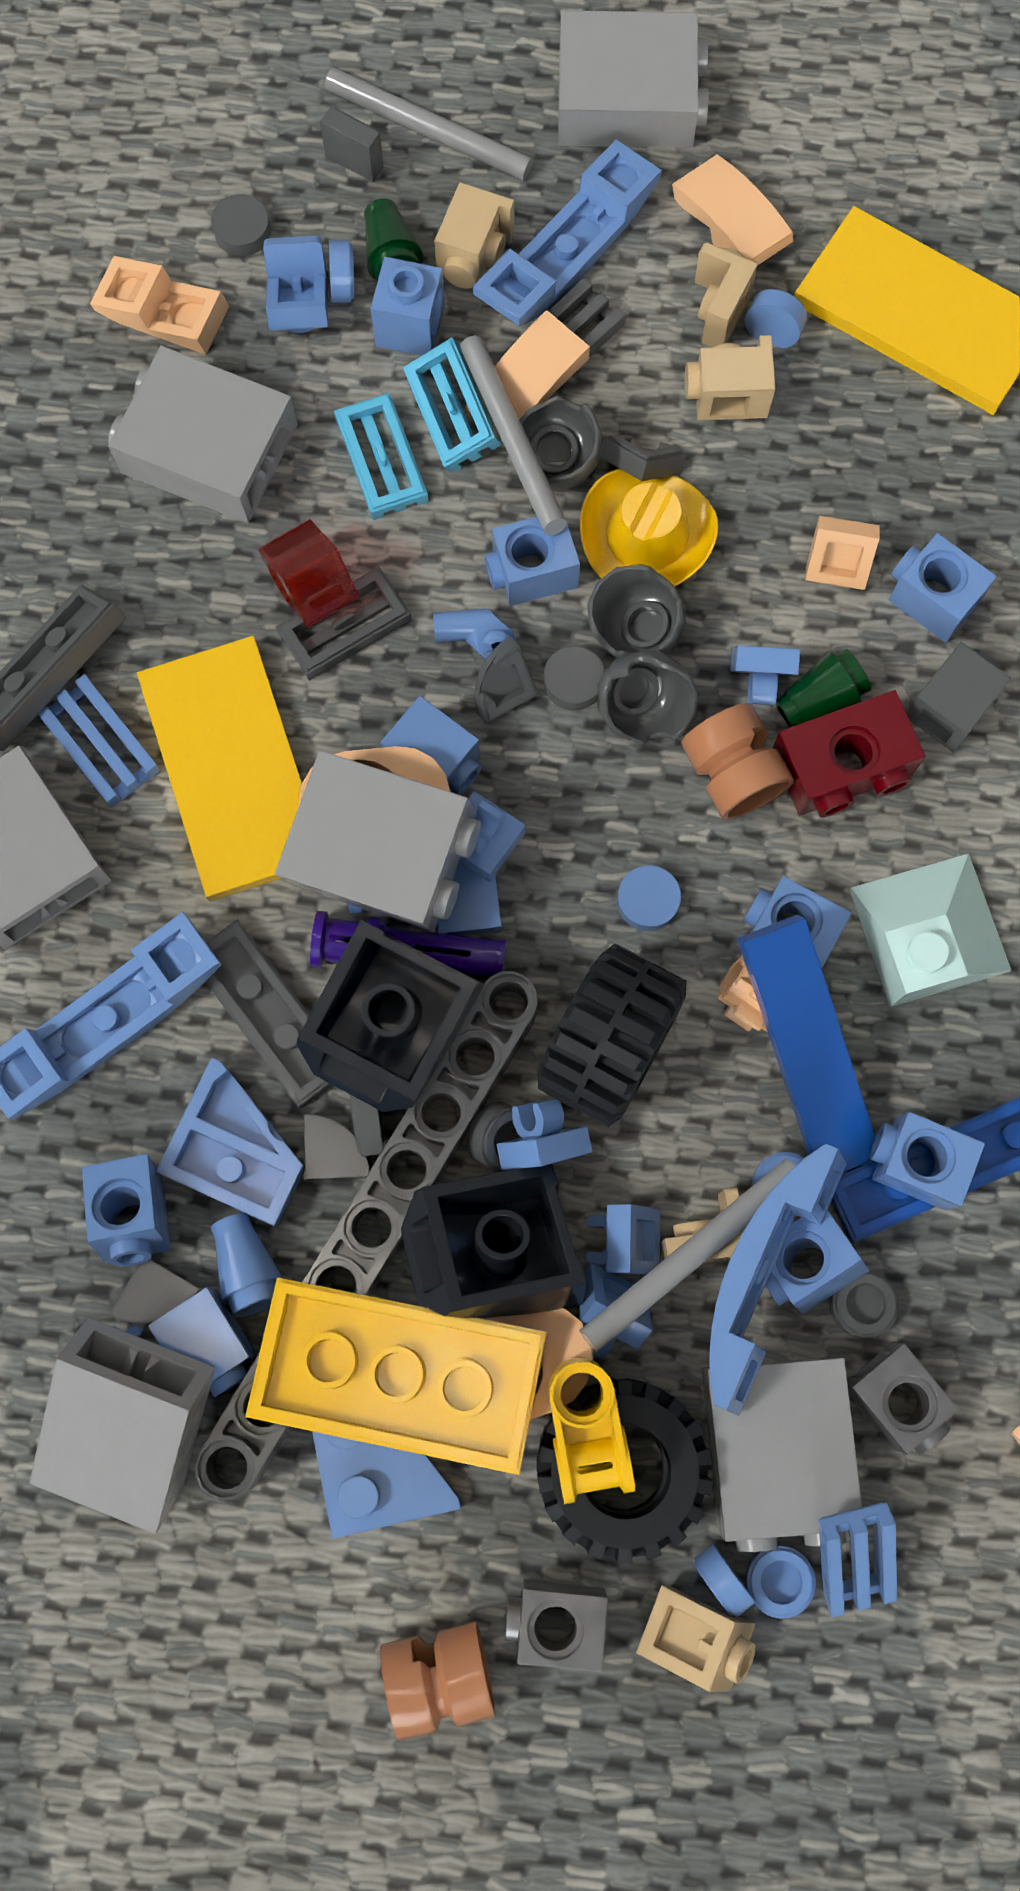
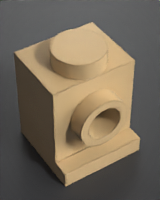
M459 182L434 240L436 267L442 268L443 275L447 281L459 288L470 289L485 275L487 269L491 268L503 256L506 242L511 243L514 236V200Z
M772 335L759 336L758 344L755 347H741L734 343H724L713 348H700L698 362H686L685 397L686 399H696L697 420L768 418L775 393Z

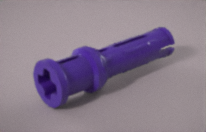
M317 911L312 930L310 966L321 968L324 962L338 963L348 945L345 942L350 941L359 921L329 918L327 911ZM370 917L367 922L417 950L469 955V957L422 952L465 975L491 977L503 971L506 940L500 939L496 941L443 933L436 934L387 928V921H381L379 917Z

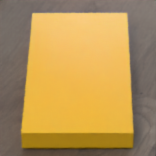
M855 206L849 211L795 291L794 297L801 302L809 313L992 415L995 414L1020 375V297Z
M254 635L136 672L208 901L211 902L281 879L275 875V871L299 808L302 781Z
M277 1278L245 1417L520 1475L547 1332L479 1318L447 1317L425 1307Z

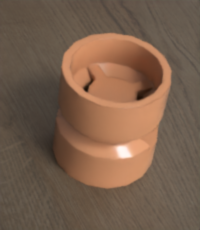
M750 703L732 706L709 717L693 728L681 741L682 747L697 775L710 776L711 779L706 786V791L720 817L726 821L736 819L771 802L788 790L794 783V778L778 749L765 748L764 744L768 739L769 733L754 706Z
M477 1621L441 1629L438 1632L435 1643L427 1644L420 1635L381 1644L380 1659L384 1690L392 1727L398 1741L437 1732L441 1719L449 1717L457 1727L496 1717L493 1690Z

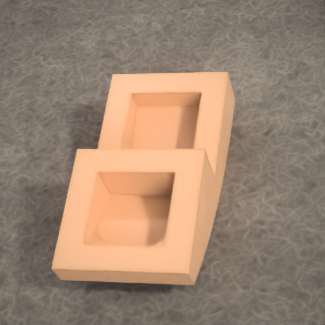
M718 154L672 184L674 199L685 211L710 227L712 243L719 248L733 249L742 254L746 259L759 265L794 242L792 230L770 201L749 179Z
M113 256L90 302V305L96 312L119 324L203 354H207L229 309V304L221 291L174 282L170 279L162 265Z
M548 310L520 336L495 365V369L519 420L529 408L549 400V397L589 360L590 346ZM466 405V410L471 414L468 405Z

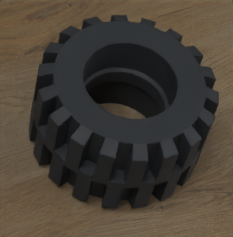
M616 943L599 955L583 979L549 1043L538 1071V1089L607 1127L622 1118L633 1100L686 998V980Z
M610 1378L615 1389L621 1425L636 1427L644 1431L654 1440L659 1448L663 1472L657 1489L645 1502L629 1509L607 1507L597 1501L590 1492L577 1494L574 1503L564 1504L553 1438H556L553 1417H551L547 1426H544L539 1440L540 1444L536 1462L539 1490L545 1509L552 1522L558 1525L562 1535L573 1545L577 1543L584 1547L587 1554L601 1560L603 1555L615 1557L617 1563H633L632 1557L644 1555L647 1560H651L661 1556L660 1549L670 1543L677 1547L685 1540L687 1536L684 1531L692 1521L698 1524L705 1512L701 1505L704 1496H710L712 1479L708 1477V1465L712 1464L710 1449L704 1444L702 1438L704 1432L697 1420L692 1418L686 1407L675 1397L643 1381L629 1378ZM599 1382L585 1386L575 1400L566 1406L575 1411H585L592 1408L600 1396Z

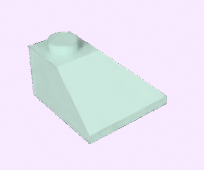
M969 854L849 889L890 1007L1011 971Z

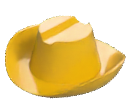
M616 469L598 479L587 493L580 514V535L586 557L593 570L601 579L616 567L643 564L651 566L657 573L669 580L674 586H677L695 574L710 556L718 535V519L708 499L693 485L676 475L640 481L625 471Z

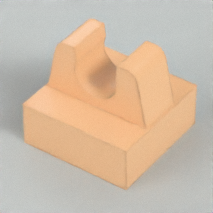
M819 516L807 561L805 580L865 590L880 539V525Z

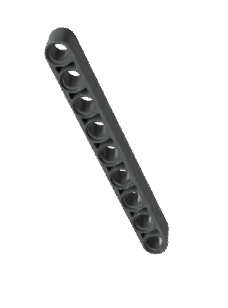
M501 971L491 976L483 984L484 986L432 1078L415 1105L407 1109L302 1283L322 1286L325 1276L330 1271L336 1268H347L356 1280L355 1293L366 1296L372 1295L403 1243L401 1226L414 1192L421 1187L439 1183L466 1138L472 1120L487 1103L534 1024L538 1006L537 991L533 983L525 975L515 971ZM512 991L524 998L527 1007L521 1016L505 1020L494 1014L490 1006L492 1000L498 994ZM472 1045L486 1047L492 1052L494 1057L492 1067L481 1075H470L463 1072L459 1068L457 1061L460 1053L465 1048ZM438 1100L452 1101L461 1111L458 1123L454 1128L446 1132L431 1130L424 1122L427 1108ZM405 1155L418 1156L426 1163L424 1180L412 1189L398 1188L391 1180L393 1164L398 1158ZM371 1211L384 1212L391 1221L389 1238L378 1247H365L360 1243L357 1236L359 1220L364 1214ZM259 1354L199 1451L195 1462V1478L200 1489L209 1497L219 1501L233 1500L253 1489L263 1477L292 1428L276 1423L266 1424L257 1419L245 1417ZM223 1447L238 1449L246 1459L247 1472L240 1484L227 1483L217 1473L216 1458Z

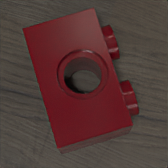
M896 689L779 731L772 747L773 749H778L794 778V783L790 786L788 792L798 815L802 816L817 810L820 818L829 817L848 809L855 803L854 796L874 789L878 797H883L907 787L912 783L911 775L914 774L926 757ZM846 750L856 754L861 760L863 768L851 770L843 767L836 759L835 752Z

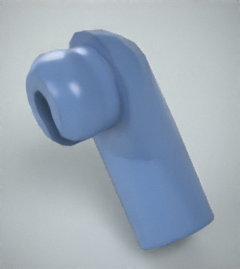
M489 609L433 612L435 643L466 641L486 660L489 654L510 636L517 642L512 630Z

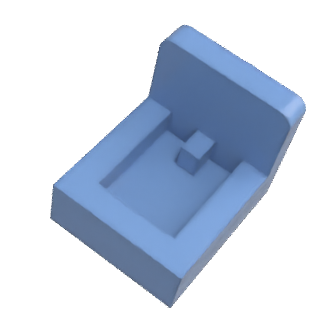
M315 235L266 239L263 245V252L267 271L266 314L269 331L287 330L292 333H305L314 328L328 327V283L321 237Z

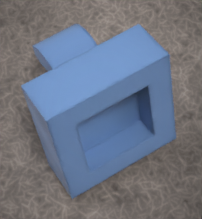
M741 645L732 647L730 672L749 673L747 703L776 705L777 675H798L801 649Z
M474 791L468 799L477 811L474 819L481 821L480 833L469 858L461 856L459 862L490 882L525 835L526 825Z
M558 1099L542 1102L534 1101L513 1106L512 1120L521 1138L496 1144L502 1170L540 1167L593 1152L587 1126L562 1129L564 1112Z
M632 1204L607 1205V1215L595 1214L587 1218L588 1227L604 1228L607 1230L606 1250L601 1253H587V1262L606 1266V1273L646 1275L660 1263L661 1209Z
M590 1263L584 1271L587 1285L583 1305H579L580 1315L578 1319L585 1326L631 1288L633 1284L612 1273H606V1270ZM649 1309L597 1353L593 1350V1354L602 1358L609 1352L616 1339L639 1349L653 1330Z

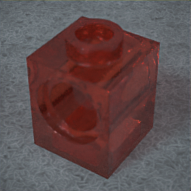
M311 519L258 548L279 593L307 628L360 598L337 547Z

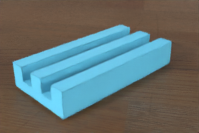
M453 337L403 367L445 469L449 472L461 469V462L466 459L474 462L482 457L480 451L486 447L494 450L502 445L486 404L460 350V344ZM446 358L450 362L479 431L475 435L472 433L442 362ZM429 369L433 374L461 441L455 447L452 445L423 373Z
M390 393L334 410L336 422L373 520L384 517V513L392 510L395 513L406 510V506L413 503L421 505L429 502L427 490ZM383 412L409 481V488L399 489L372 414ZM361 419L388 495L378 497L351 424L353 420Z

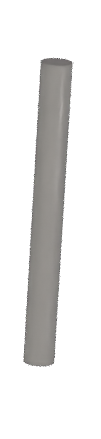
M332 67L326 76V91L522 181H525L533 167V158Z
M476 335L467 337L461 343L460 350L541 527L546 535L558 534L567 526L562 510L481 337Z
M788 1159L780 1162L581 1328L579 1332L588 1345L597 1353L746 1228L765 1198L795 1165Z

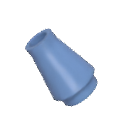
M239 1213L217 1221L211 1226V1231L216 1247L221 1304L230 1306L234 1318L249 1317L270 1309L276 1279H284L255 1232L249 1215L247 1213Z

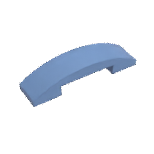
M616 139L581 175L579 192L519 254L509 249L473 286V294L518 326L536 319L546 310L552 308L581 280L630 224L658 183L662 170Z
M181 912L131 949L135 956L38 1029L34 1031L25 1028L0 1046V1107L8 1119H15L64 1091L156 1026L201 987L222 965L184 912Z
M824 1144L797 1164L772 1189L742 1233L724 1274L711 1328L709 1353L710 1384L713 1405L740 1416L767 1352L758 1345L743 1339V1336L795 1215L819 1225L823 1221L847 1164L839 1149Z

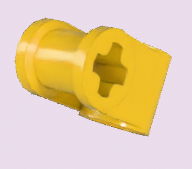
M573 1357L563 1361L553 1371L549 1380V1400L556 1438H553L564 1504L574 1503L577 1494L620 1487L624 1493L635 1492L628 1443L624 1427L620 1423L615 1389L609 1375L597 1362L588 1358ZM576 1373L591 1374L597 1378L600 1384V1396L597 1403L585 1411L572 1410L561 1400V1388L564 1381Z

